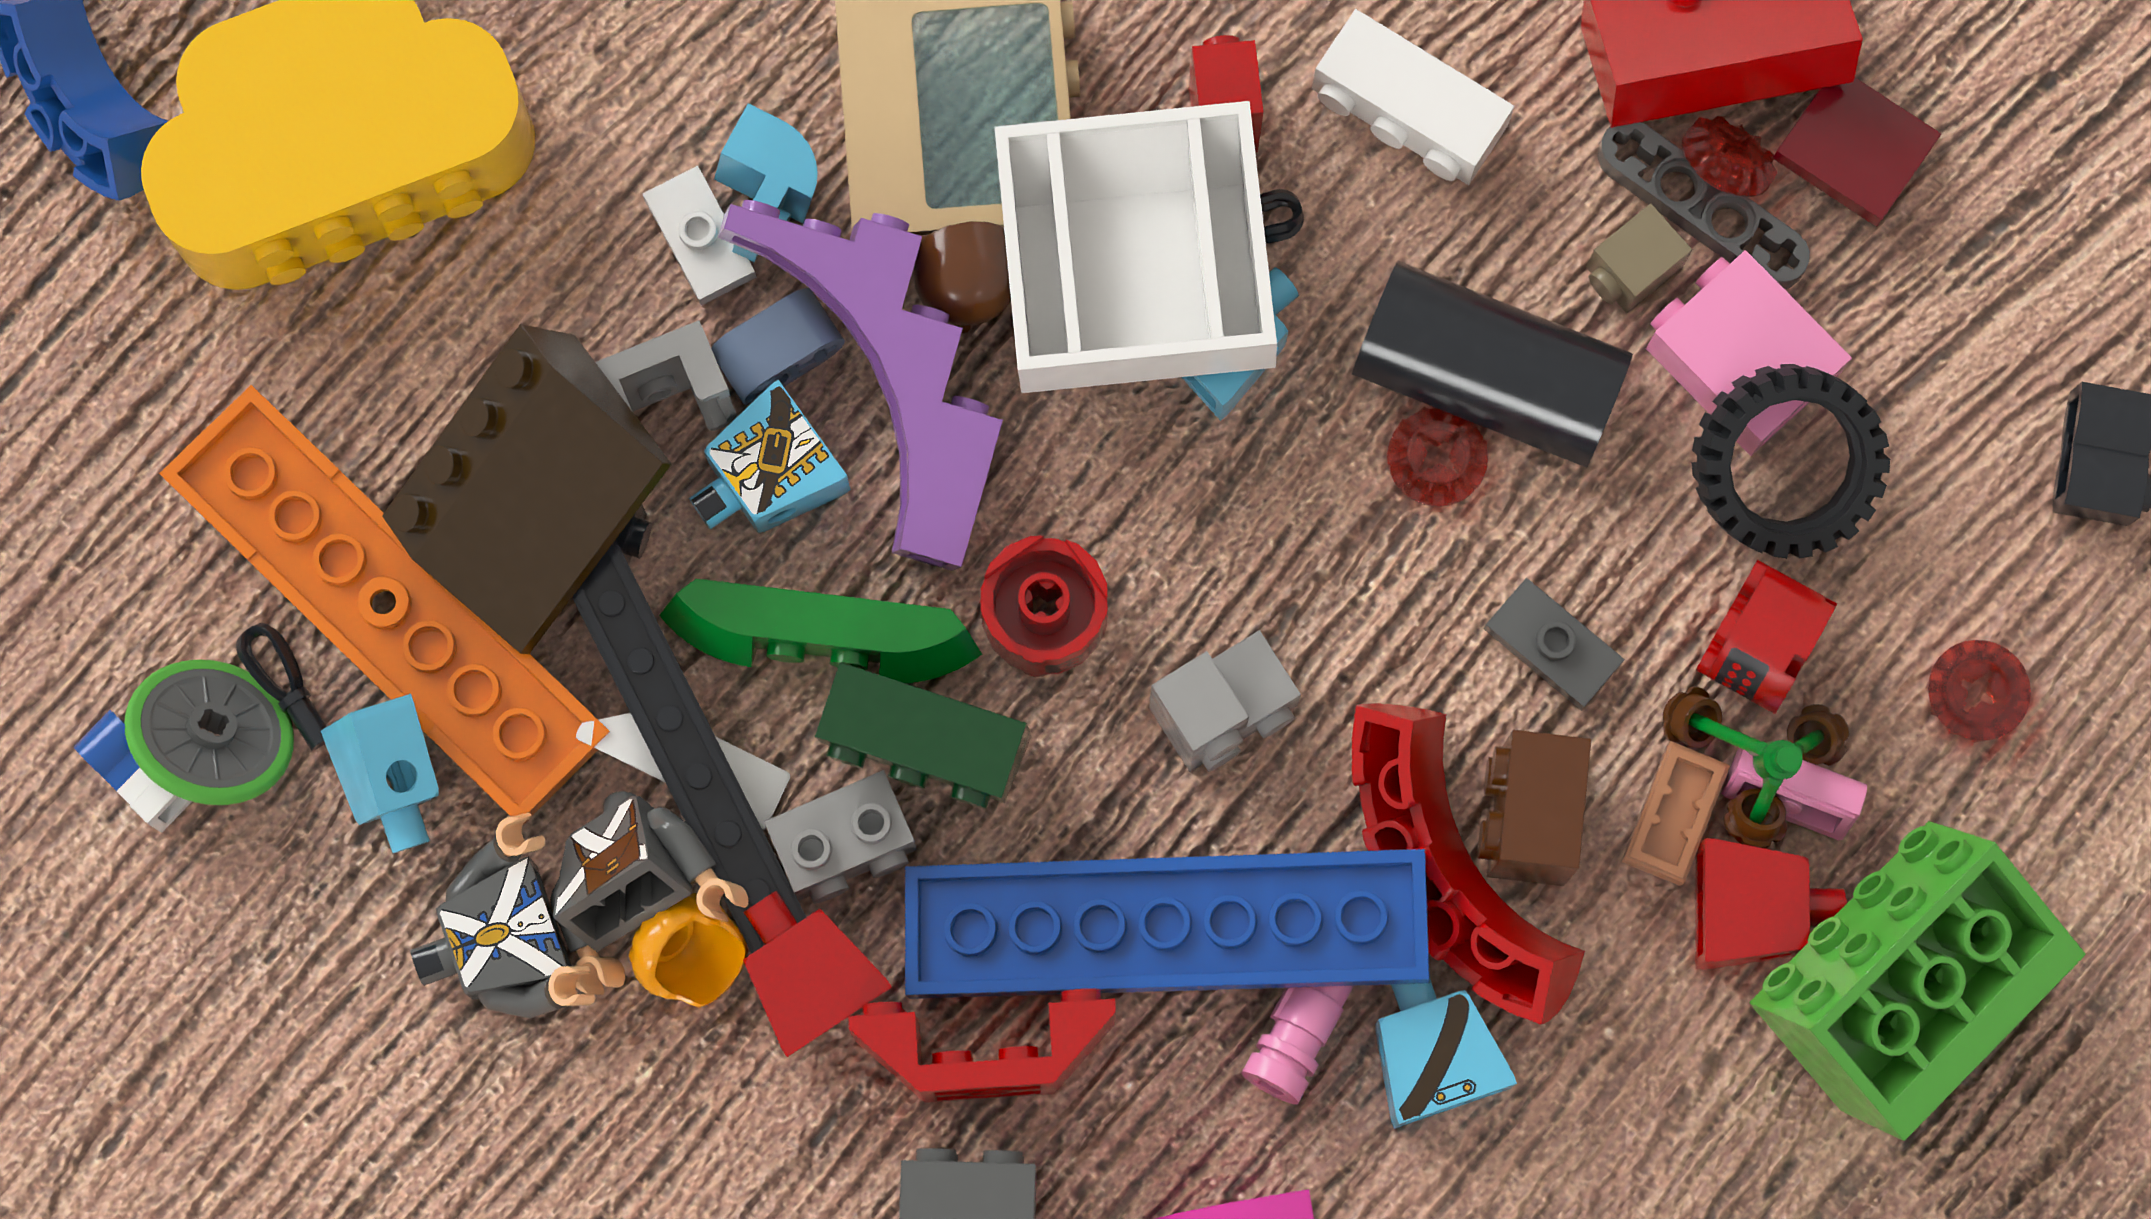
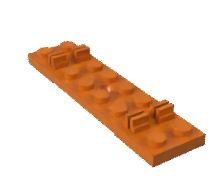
M252 385L159 473L390 700L411 694L422 731L510 817L524 813H531L533 816L598 751L594 747L610 733L531 654L519 653L413 561L382 517L384 512ZM381 592H390L396 598L395 607L386 614L376 613L372 607L374 597ZM594 721L592 743L590 746L579 741L576 738V733L582 723Z

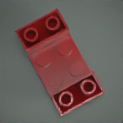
M1087 988L1062 991L1061 1002L1048 1003L1052 1056L1039 1057L1037 1046H1016L998 1049L999 1060L973 1061L972 1051L956 1050L932 1053V1064L922 1065L920 1024L916 1013L905 1012L902 1002L864 1004L863 1015L848 1016L849 1030L855 1041L924 1103L1055 1094L1115 1025L1116 1005L1115 999H1101V989Z

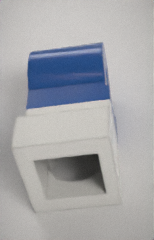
M109 710L74 746V749L130 804V807L147 824L161 833L192 802L164 790L141 770L128 747L125 735V722L112 710Z

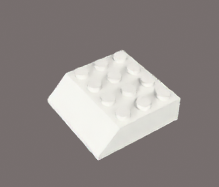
M1250 101L994 127L1021 393L1276 368L1277 339Z

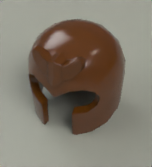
M969 221L945 226L928 235H920L922 240L914 264V284L923 306L947 313L949 315L947 324L963 328L961 332L963 334L971 329V325L988 322L1003 312L1011 302L1005 231L1001 225L990 222Z

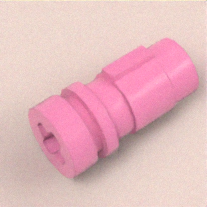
M1353 986L1285 988L1270 1015L1276 1023L1269 1035H1261L1256 1045L1260 1053L1252 1052L1241 1072L1243 1077L1273 1097L1298 1105L1309 1084L1305 1076L1313 1077L1319 1065L1314 1059L1320 1048L1325 1046L1343 1012L1342 1007Z

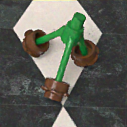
M1690 687L1686 693L1679 692L1667 702L1663 711V732L1669 742L1672 741L1687 748H1702L1710 744L1716 737L1747 751L1753 756L1754 769L1763 778L1762 789H1747L1741 792L1738 797L1732 799L1727 805L1729 813L1724 815L1723 821L1727 832L1740 844L1765 849L1770 847L1772 842H1780L1787 831V824L1785 822L1786 809L1782 801L1775 795L1783 780L1793 777L1799 771L1802 760L1815 765L1824 763L1830 766L1837 763L1846 754L1847 747L1845 741L1850 736L1848 724L1840 714H1832L1825 705L1812 704L1804 707L1800 716H1794L1790 720L1787 727V740L1763 742L1723 725L1722 710L1719 704L1710 699L1709 693L1701 687Z

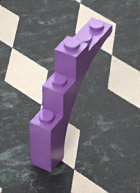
M744 200L742 207L730 204L724 214L718 238L765 257L807 285L842 320L870 361L889 405L899 451L900 509L892 553L950 571L962 567L1003 420L987 415L989 406L973 399L953 396L951 404L942 402L963 328L947 324L949 315L938 309L923 305H913L911 312L902 310L922 236L908 232L909 223L885 214L874 213L871 220L860 218L852 229L850 240L840 238L842 230L839 227L824 221L805 219L803 226L779 219L780 210L762 202Z

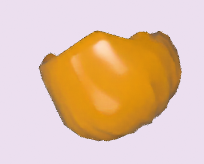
M692 893L665 911L657 912L653 918L641 923L632 938L629 958L635 977L648 992L700 1008L716 1001L723 993L729 990L744 968L743 959L748 955V947L743 934L721 905V911L727 916L728 922L704 915L697 905V893Z

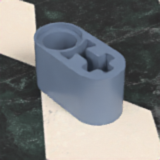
M803 288L787 295L732 329L717 340L711 349L719 367L742 403L750 405L775 381L779 380L784 387L831 358L842 348L845 340L814 292L810 288Z

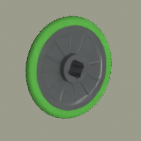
M214 660L181 661L155 671L137 687L131 696L125 714L127 744L141 770L153 782L169 793L188 801L207 805L241 803L269 790L288 768L293 753L294 733L289 714L283 712L278 705L280 701L268 694L248 671Z

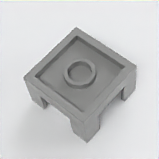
M700 320L595 362L632 412L691 388L709 430L715 431L728 426L737 418L729 397L728 387Z

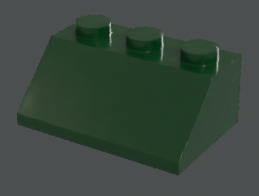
M840 662L815 737L820 743L829 745L826 753L828 758L858 768H863L866 758L890 765L889 778L925 789L928 778L953 786L949 797L972 806L987 809L990 799L1005 803L1027 750L1031 733L1025 722Z

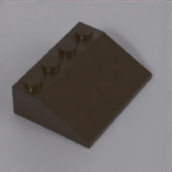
M520 324L382 517L413 561L519 653L530 654L672 464L575 335Z

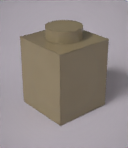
M1650 203L1593 250L1586 266L1591 273L1588 278L1594 290L1603 300L1609 304L1617 302L1628 313L1684 267L1692 252V248Z

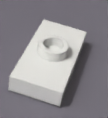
M698 166L643 193L649 210L701 306L756 278L755 270L749 259L733 253L734 244L718 238L724 213Z

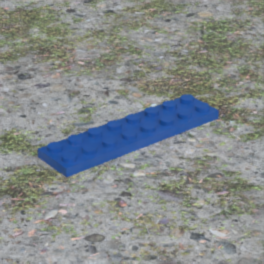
M1425 849L905 866V995L909 999L1058 995L1066 990L1087 988L1101 989V993L1430 983Z

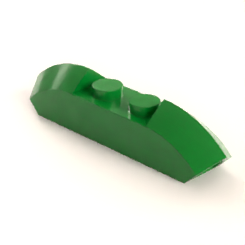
M696 578L677 592L659 614L662 620L678 636L693 647L722 661L752 667L757 649H766L767 658L788 663L804 662L805 654L830 657V665L837 668L840 662L863 670L868 669V662L880 663L879 675L903 683H914L949 674L983 655L959 618L951 609Z

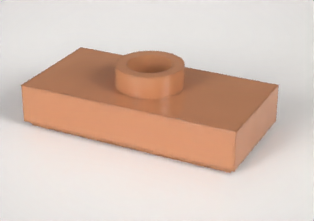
M1670 741L1665 748L1621 862L1682 886L1692 866L1730 765Z

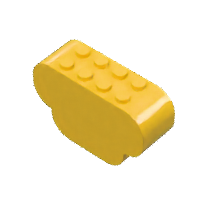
M278 0L212 25L201 32L189 44L179 62L176 77L177 93L184 113L165 123L150 140L142 160L141 178L144 192L156 223L192 271L206 282L217 287L242 290L261 286L268 282L272 285L287 284L305 275V268L326 260L332 263L351 260L361 255L365 251L366 245L387 237L390 240L409 238L422 231L424 223L445 215L449 218H460L476 212L483 206L482 201L507 191L524 175L533 158L535 131L503 49L496 39L480 26L465 20L452 18L425 22L414 0Z

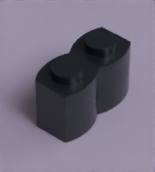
M2083 381L2070 391L2063 423L2061 455L2054 485L2053 513L2128 526L2140 518L2141 512H2149L2151 509V474H2148L2149 453L2151 451V394Z

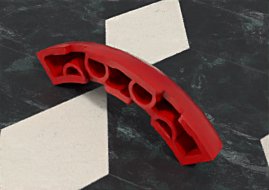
M1370 703L1356 705L1352 732L1353 785L1359 786L1361 806L1367 827L1362 830V836L1367 851L1425 849L1429 954L1435 960L1446 962L1458 975L1473 985L1471 990L1480 997L1519 1017L1540 1025L1547 1023L1560 1012L1568 1000L1578 978L1585 951L1551 937L1520 917L1499 897L1472 861L1457 829L1446 790L1443 746L1447 714L1395 704Z

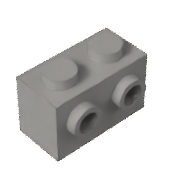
M884 770L764 821L798 901L810 896L813 904L830 900L846 892L849 889L846 880L869 870L873 878H878L906 866L909 863L906 854L917 850L913 836Z

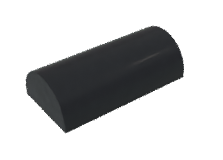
M1397 261L1364 338L1352 375L1587 468L1610 417L1630 366L1633 353Z

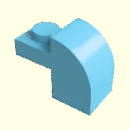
M748 103L720 154L714 180L752 198L754 201L776 207L780 210L779 219L789 222L791 217L804 224L817 184V164L814 153L802 134L785 121ZM737 245L733 246V253L755 263L758 254Z

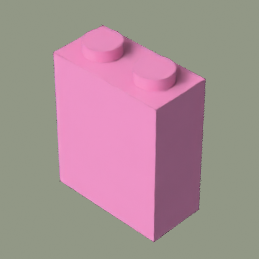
M1746 250L1730 264L1723 257L1712 264L1695 283L1701 291L1685 305L1678 298L1668 304L1650 323L1656 331L1646 348L1709 414H1712L1716 409L1717 405L1712 401L1721 391L1729 394L1735 389L1732 384L1733 381L1743 375L1749 378L1756 376V369L1766 366L1778 369L1781 364H1796L1805 368L1806 366L1813 367L1838 377L1852 359ZM1792 400L1769 406L1749 421L1736 442L1752 456L1810 402Z

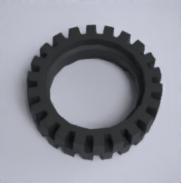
M1781 364L1778 369L1770 366L1756 369V376L1749 378L1743 375L1733 381L1732 384L1735 389L1729 394L1721 391L1712 401L1717 405L1716 409L1712 414L1705 412L1699 423L1704 430L1701 437H1694L1692 451L1697 455V462H1691L1692 475L1699 484L1696 487L1700 500L1707 507V512L1722 529L1734 539L1757 552H1766L1773 557L1786 559L1788 554H1792L1799 559L1813 557V550L1815 549L1826 553L1838 547L1836 539L1842 536L1850 540L1856 535L1859 530L1855 524L1861 518L1869 521L1876 511L1870 505L1874 497L1883 498L1887 485L1881 481L1882 473H1890V458L1884 454V448L1889 447L1887 434L1879 427L1878 424L1881 423V420L1876 411L1867 404V400L1850 385L1829 373L1813 367L1806 366L1805 368L1796 364ZM1792 400L1816 403L1832 412L1846 433L1850 456L1845 479L1831 500L1810 516L1787 522L1762 518L1749 510L1735 491L1731 472L1735 442L1749 421L1769 406Z

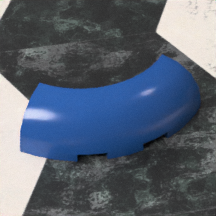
M0 0V63L6 78L18 75L22 87L31 102L24 114L50 152L61 149L76 165L73 176L91 190L105 197L120 201L143 191L141 167L145 150L155 133L169 120L162 119L143 108L117 80L93 35L83 0Z

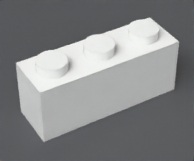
M1357 9L1353 11L1315 68L1312 89L1318 92V99L1331 111L1342 116H1348L1352 113L1370 124L1371 132L1385 144L1397 149L1402 148L1404 145L1424 158V165L1437 176L1448 181H1454L1457 178L1467 185H1470L1508 127L1515 107Z

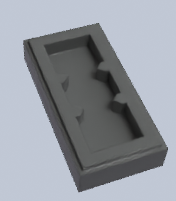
M1527 577L1484 627L1485 631L1581 711L1625 660Z

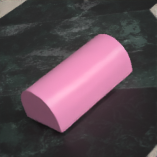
M1738 748L1721 793L1724 797L1731 800L1747 789H1762L1763 778L1754 769L1753 756ZM1802 760L1799 771L1793 777L1784 779L1775 795L1785 806L1786 821L1833 839L1843 840L1860 816L1867 792V784Z

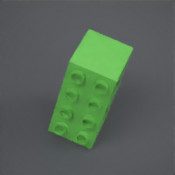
M1931 821L1908 833L1900 842L1899 851L1880 871L1865 877L1856 886L1853 893L1854 897L1834 917L1818 924L1810 933L1808 943L1789 963L1782 964L1770 972L1763 982V989L1749 1002L1840 1111L1902 1141H1905L2086 955L1995 842Z

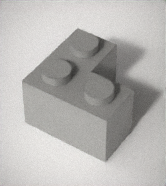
M1259 630L1213 659L1208 651L1152 684L1149 709L1188 771L1191 772L1204 764L1208 772L1237 756L1241 752L1238 745L1249 735L1258 731L1262 738H1266L1291 723L1295 719L1291 710L1298 706L1301 694Z

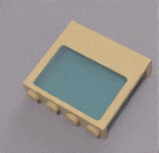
M835 0L852 229L860 218L871 220L874 213L885 214L909 223L908 232L916 235H927L945 226L969 221L990 222L1001 225L1004 228L994 127L1071 119L1069 98L1080 97L1078 61L1065 60L1064 39L1075 38L1072 1Z

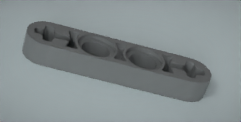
M1639 122L1609 127L1606 130L1598 147V161L1601 169L1610 178L1649 205L1651 203L1660 214L1729 263L1733 262L1744 252L1742 249L1749 244L1757 227L1766 233L1762 236L1759 244L1772 253H1776L1781 247L1787 249L1791 253L1788 264L1793 270L1787 266H1782L1777 272L1770 269L1767 264L1770 261L1771 255L1757 244L1750 255L1784 289L1792 287L1801 279L1810 262V250L1806 241L1799 233L1646 124ZM1630 139L1636 141L1639 144L1636 155L1650 166L1655 155L1663 159L1657 165L1650 182L1641 178L1645 173L1647 165L1639 159L1630 156L1625 162H1622L1615 157L1618 146L1614 141L1622 145L1626 144ZM1671 172L1686 174L1693 181L1695 194L1690 199L1682 202L1671 200L1662 191L1661 178ZM1722 208H1731L1738 211L1745 221V232L1735 238H1726L1719 235L1711 223L1712 214Z

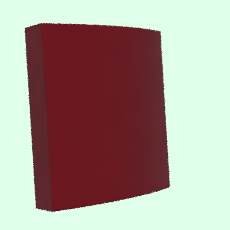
M1855 77L1852 83L1821 88L1772 159L1875 227H1878L1933 148L1941 133Z

